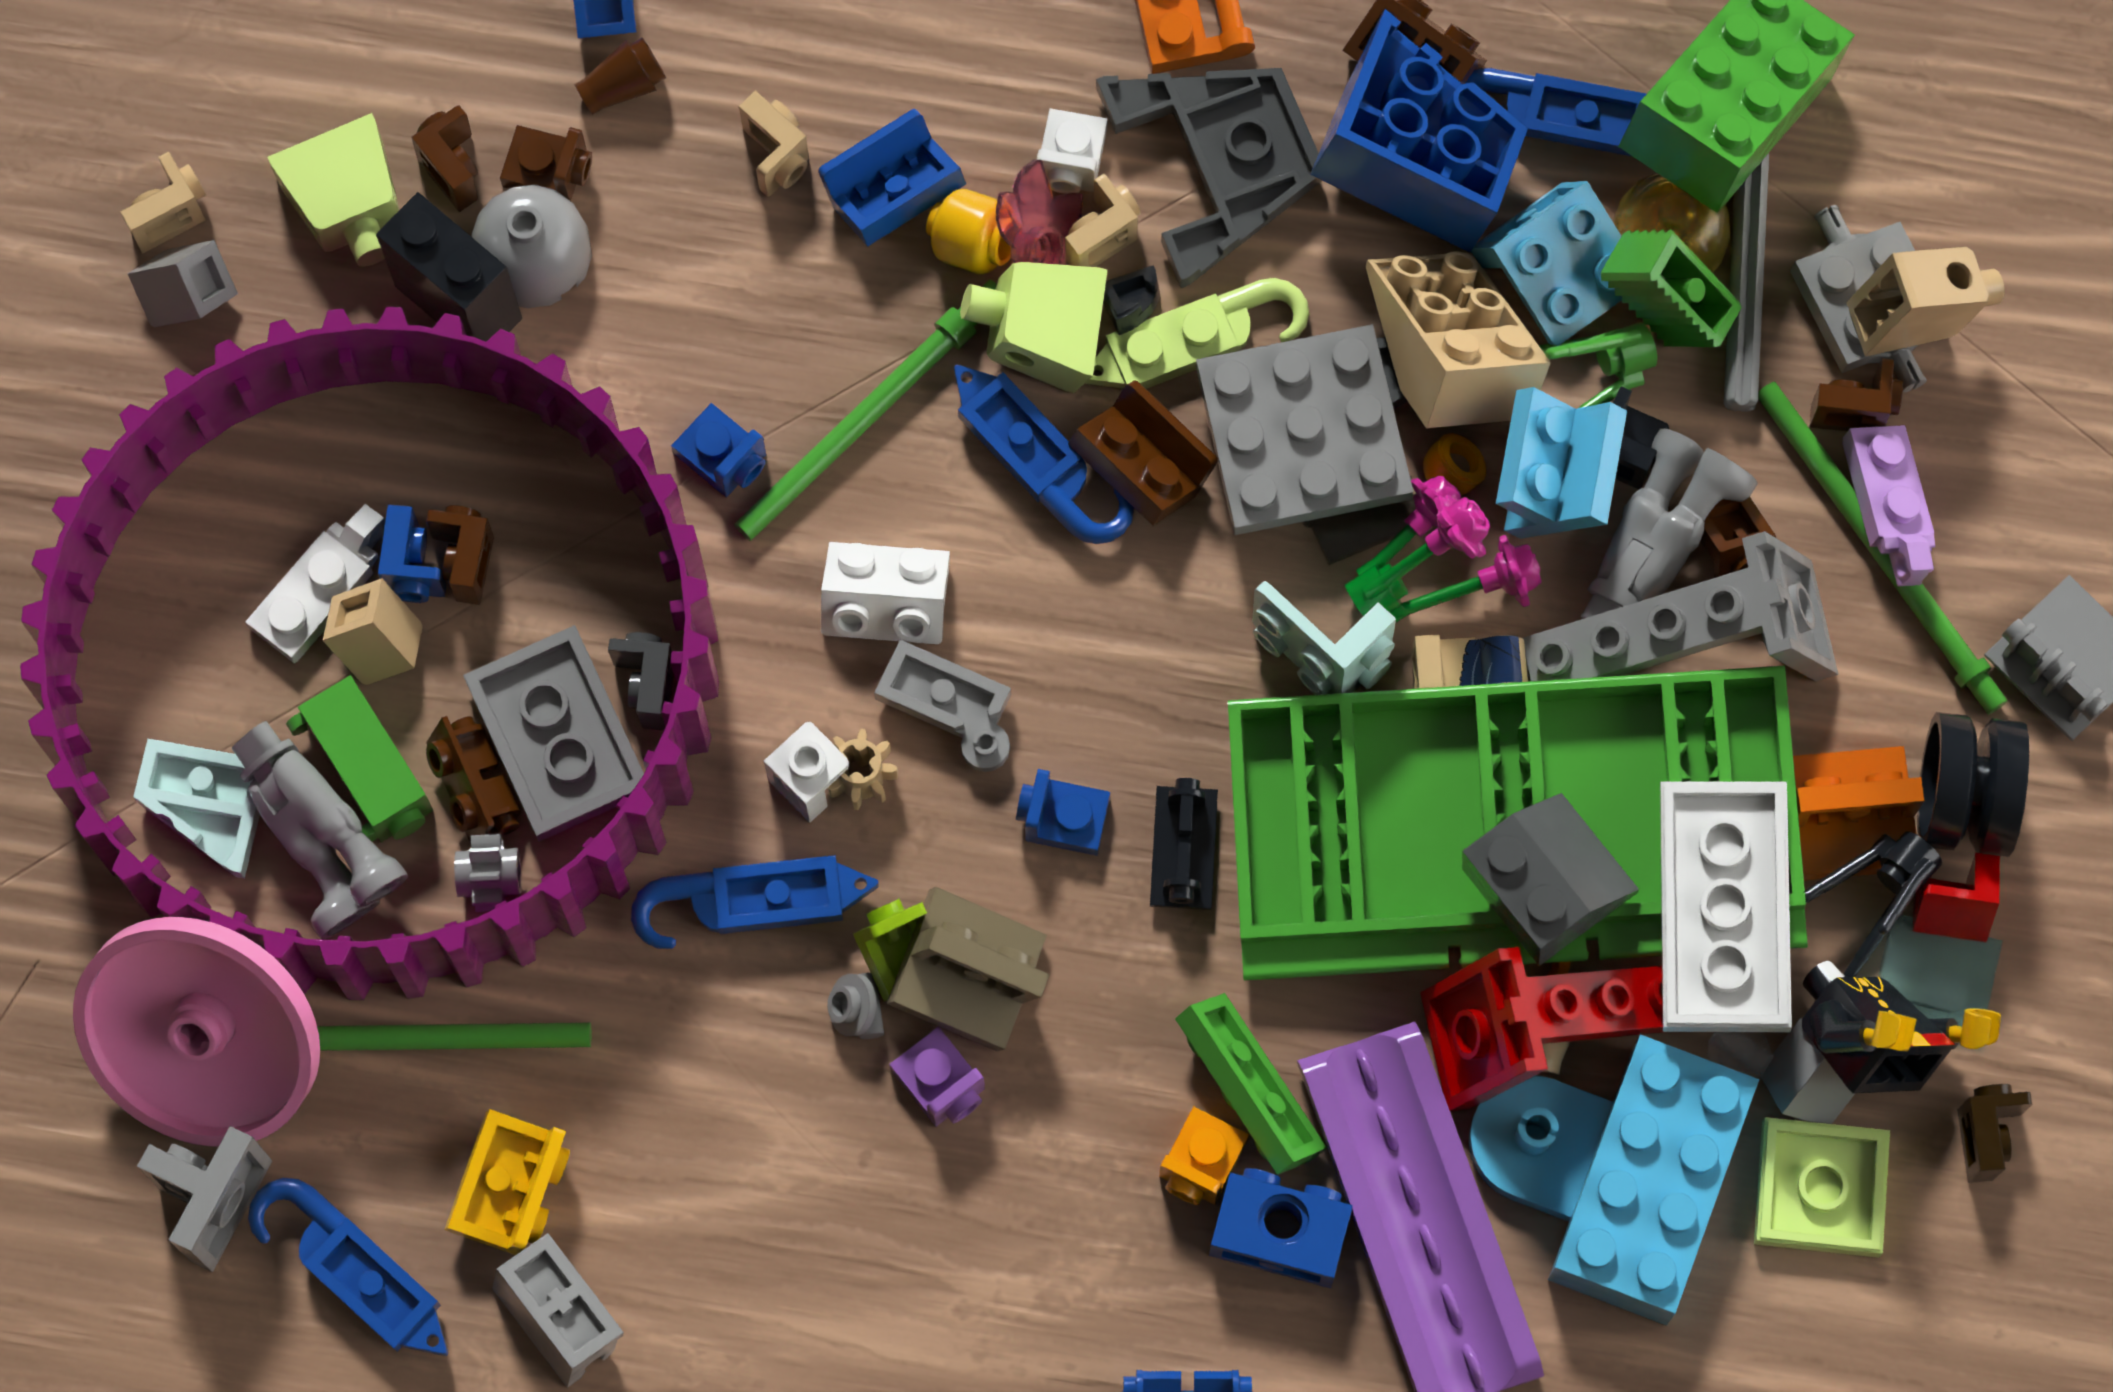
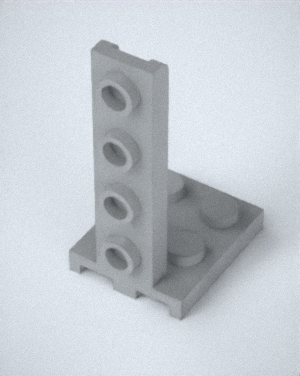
M1765 531L1742 538L1748 568L1523 638L1531 681L1623 676L1762 633L1769 656L1812 680L1819 681L1839 674L1812 560Z

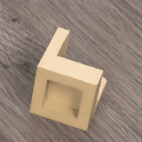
M382 578L332 596L323 642L362 684L368 685L415 668L423 626L416 615Z

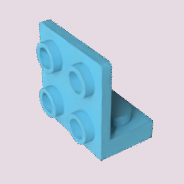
M1588 181L1560 183L1477 242L1471 251L1482 268H1502L1550 345L1562 344L1622 301V296H1615V288H1608V281H1601V271L1620 240L1621 234Z

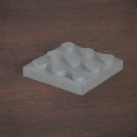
M1373 324L1196 359L1197 376L1215 453L1218 458L1219 471L1234 535L1412 500L1414 491Z

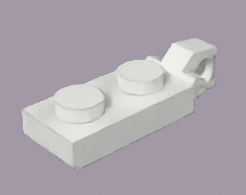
M364 504L346 523L345 527L335 522L328 528L327 532L323 531L245 621L248 628L294 664L298 662L324 632L332 596L362 586L372 576L373 571L371 567L379 557L378 553L372 550V548L384 535L385 518L367 504Z

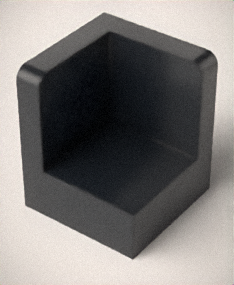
M1621 386L1613 403L1627 410L1615 479L1639 490L1643 487L1655 462L1657 450L1651 448L1654 438L1660 429H1669V425L1628 406L1632 391Z

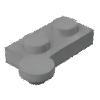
M900 639L874 692L875 700L961 737L963 758L973 769L988 772L1001 767L1008 759L1010 743L1004 729L997 724L1011 697V688Z

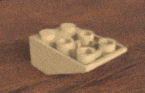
M1455 251L1447 254L1423 256L1401 255L1395 258L1367 260L1366 271L1400 391L1426 428L1511 421L1516 390L1530 387L1541 390L1551 364L1550 360L1471 252Z

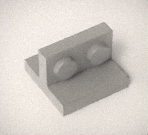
M232 1126L227 1130L209 1166L204 1165L206 1160L199 1155L174 1143L171 1144L167 1152L149 1144L137 1165L159 1190L188 1203L169 1241L190 1262L211 1272L214 1271L272 1163V1159L252 1136Z

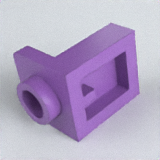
M939 1026L889 1064L890 1070L935 1127L947 1118L953 1124L959 1122L973 1112L982 1102L978 1094L985 1090L984 1077L977 1068H971Z

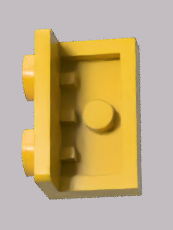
M492 1109L487 1110L444 1230L513 1255L523 1251L528 1242L533 1244L540 1239L549 1214V1209L540 1206L548 1183L558 1185L570 1154L569 1149L561 1147L566 1131L556 1127L547 1130Z

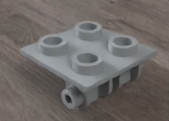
M2070 575L2022 619L2018 618L2002 634L2003 637L1984 654L2071 741L2113 703V616Z

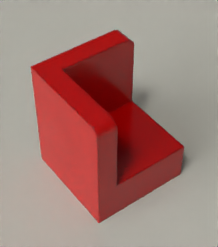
M1975 852L1966 883L1929 879L1913 897L1912 932L1987 943L2000 904V856Z

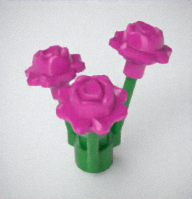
M1436 476L1425 483L1418 478L1411 480L1412 487L1416 492L1413 496L1416 509L1404 520L1406 526L1373 559L1356 569L1358 576L1345 584L1349 596L1362 616L1367 614L1379 602L1396 618L1397 623L1410 614L1482 589L1487 594L1502 588L1507 594L1515 596L1516 600L1523 607H1527L1530 605L1528 592L1540 585L1542 580L1539 574L1541 571L1540 565L1536 560V554L1532 553L1530 546L1524 544L1514 547L1509 543L1507 536L1503 535L1499 537L1498 550L1500 552L1496 553L1494 565L1477 571L1478 577L1402 603L1400 599L1409 594L1401 577L1433 554L1441 556L1450 548H1454L1455 550L1463 551L1464 554L1472 559L1476 556L1481 558L1486 555V549L1482 540L1487 536L1490 528L1488 518L1474 500H1468L1466 497L1461 499V493L1454 485L1446 480L1444 476ZM1432 526L1438 527L1425 537L1426 543L1395 566L1392 567L1388 563L1415 535L1421 538Z

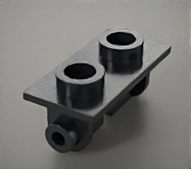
M1179 778L1175 781V787L1157 786L1150 907L1212 910L1218 789L1200 788V781L1197 779Z

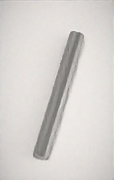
M1769 153L1734 193L1729 291L1741 303L1742 308L1727 333L1724 405L1731 411H1752L1758 402Z

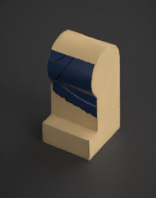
M1440 635L1415 636L1411 651L1414 689L1528 682L1525 641L1523 638L1511 635L1491 636L1476 640L1475 637L1440 639Z

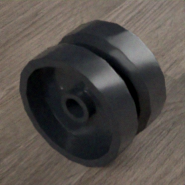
M1942 712L1934 714L1926 737L1920 772L1924 803L1917 812V833L1921 838L1926 840L1935 849L1954 850L1964 838L1968 827L1970 842L1977 853L2010 857L2020 834L2026 802L2030 758L2027 724L2021 721L1991 718L1980 733L1977 743L1976 728L1970 717Z

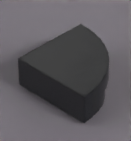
M1154 265L1106 281L1103 304L1118 335L1138 327L1155 310L1159 301L1160 289Z

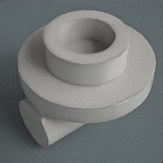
M871 973L846 974L840 977L833 986L827 1004L828 1013L834 1028L842 1035L860 1036L861 1039H874L883 1036L884 1028L879 991Z

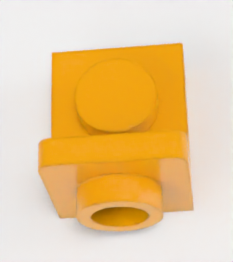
M1193 1106L1168 1155H1165L1160 1165L1159 1177L1168 1181L1165 1189L1177 1198L1193 1205H1199L1202 1199L1215 1205L1229 1178L1230 1172L1232 1173L1249 1139V1134Z

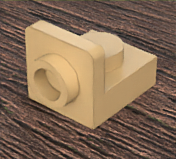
M169 152L158 158L171 185L162 190L153 189L144 192L132 202L130 207L120 211L142 254L206 221L196 201L206 196L199 180L189 164L179 169Z
M1105 174L1094 179V201L1102 211V214L1099 215L1097 212H1091L1083 216L1072 225L1068 232L1069 235L1065 237V256L1069 265L1096 267L1137 240V216L1140 215L1139 206L1124 185L1120 184L1115 188Z

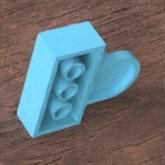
M1640 1034L1629 1056L1613 1102L1555 1079L1534 1076L1480 1103L1472 1119L1469 1131L1471 1159L1480 1177L1495 1192L1510 1200L1569 1222L1548 1277L1549 1281L1667 1326L1676 1314L1759 1079Z

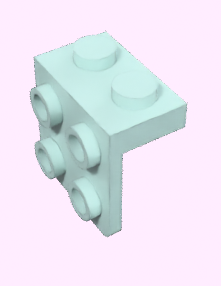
M1263 581L1255 589L1252 622L1256 627L1253 630L1254 636L1269 653L1276 657L1284 653L1300 668L1297 671L1298 677L1315 695L1353 693L1361 684L1366 689H1370L1390 668L1392 662L1388 657L1395 646L1392 641L1396 618L1379 602L1334 644L1268 582Z

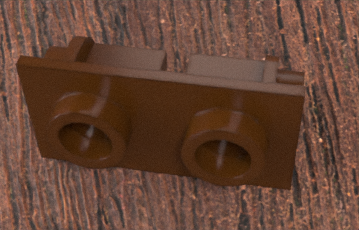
M447 716L442 717L426 742V756L432 773L437 778H442L451 798L450 812L455 826L459 831L466 833L470 844L471 835L489 834L492 828L501 836L515 831L520 827L517 817L521 814V811L504 774L483 780L480 774L496 769L499 765L483 725L475 724L471 716L458 719L450 724Z

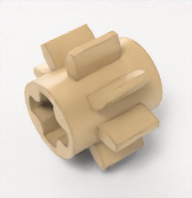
M860 729L857 739L847 741L846 743L842 738L835 736L833 738L834 745L848 759L849 764L854 761L861 767L870 764L871 774L865 778L859 772L850 775L848 768L828 787L830 797H837L844 792L847 796L851 797L854 810H859L862 799L872 796L883 803L886 800L882 786L883 780L898 779L897 766L882 763L891 752L888 740L875 746L868 741L865 729Z

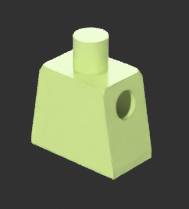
M372 113L267 157L280 188L325 252H332L349 245L357 264L362 267L374 265L385 259L376 234L400 209L384 144Z
M1031 262L1013 263L998 278L995 290L973 284L967 286L961 303L960 317L963 320L990 326L987 356L992 361L1064 391L1075 393L1093 376L1108 269Z

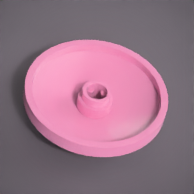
M185 917L155 918L131 925L115 934L102 946L86 966L75 991L73 1002L74 1031L78 1046L90 1072L109 1097L123 1110L149 1128L171 1138L196 1145L219 1147L230 1126L252 1136L256 1141L265 1138L290 1120L307 1097L316 1079L320 1062L319 1033L312 1009L303 991L289 972L271 954L247 937L221 925Z

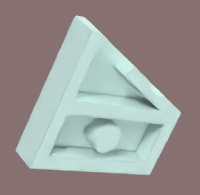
M147 739L133 796L137 803L232 875L245 879L260 813L248 789L253 780L244 782L240 777V774L245 769L241 761L233 753Z

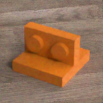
M1904 746L1793 756L1804 880L1824 878L1869 850L1883 834H1887L1895 842L1905 831L1917 834L1914 817L1924 803L1921 777H1908ZM1877 860L1853 876L1877 874L1881 867L1880 861Z

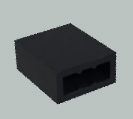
M419 192L376 234L395 287L436 322L440 320L444 313L460 316L466 335L486 342L500 329L510 332L522 320L507 267Z

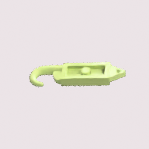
M1278 278L1261 279L1219 296L1216 293L1147 319L1138 327L1122 335H1118L1117 331L1106 335V345L1095 357L1094 371L1100 370L1103 374L1100 376L1093 375L1085 384L1123 389L1125 385L1136 380L1147 389L1196 370V359L1240 351L1246 346L1250 336V316L1248 310L1273 300L1287 303L1293 312V321L1290 327L1279 335L1280 341L1294 340L1299 337L1307 326L1310 315L1308 301L1298 287L1289 281Z

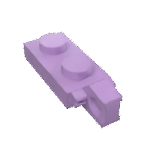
M1901 425L1850 428L1842 438V444L1870 547H1878L1881 554H1889L1898 587L1921 585L1928 573L1934 570L1930 551L1935 547L1933 525L1906 427Z

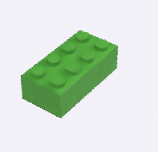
M1730 0L1643 97L1618 147L1718 213L1831 81L1855 34L1804 0Z

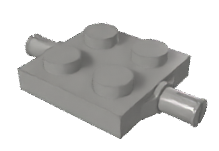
M1832 205L1829 210L1827 207L1824 208L1814 218L1818 221L1829 246L1821 252L1795 261L1790 272L1841 373L1867 363H1880L1881 358L1894 359V372L1897 378L1903 381V392H1910L1912 388L1914 390L1927 382V379L1924 377L1912 354V351L1918 345L1865 356L1846 303L1892 253L1915 251L1901 222L1868 234L1851 235L1839 211V207Z

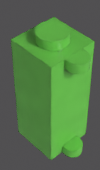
M351 675L298 706L300 712L287 721L288 729L293 736L302 734L309 729L312 731L368 823L362 826V832L372 842L376 839L383 842L391 836L395 840L405 838L417 831L425 823L426 819L424 816L434 810L425 792Z

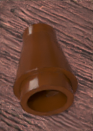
M643 37L631 44L626 39L588 76L574 85L593 115L604 108L657 91L655 85L667 77Z

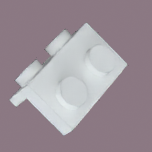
M829 542L821 589V633L826 636L900 641L901 639L905 642L940 644L943 636L944 605L949 575L950 551Z

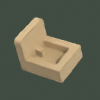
M755 90L739 105L742 129L770 154L756 169L759 189L769 197L780 186L787 189L800 179L808 166L809 153L806 135L797 128L799 122L794 114L778 100H774L770 104Z

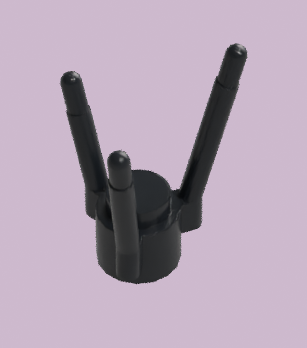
M1905 831L1895 842L1890 836L1883 834L1869 850L1805 890L1806 903H1809L1879 860L1881 867L1877 871V877L1887 889L1896 894L1844 971L1843 975L1845 977L1857 976L1883 937L1890 932L1896 921L1900 918L1916 892L1921 889L1942 865V859L1937 851L1919 835Z

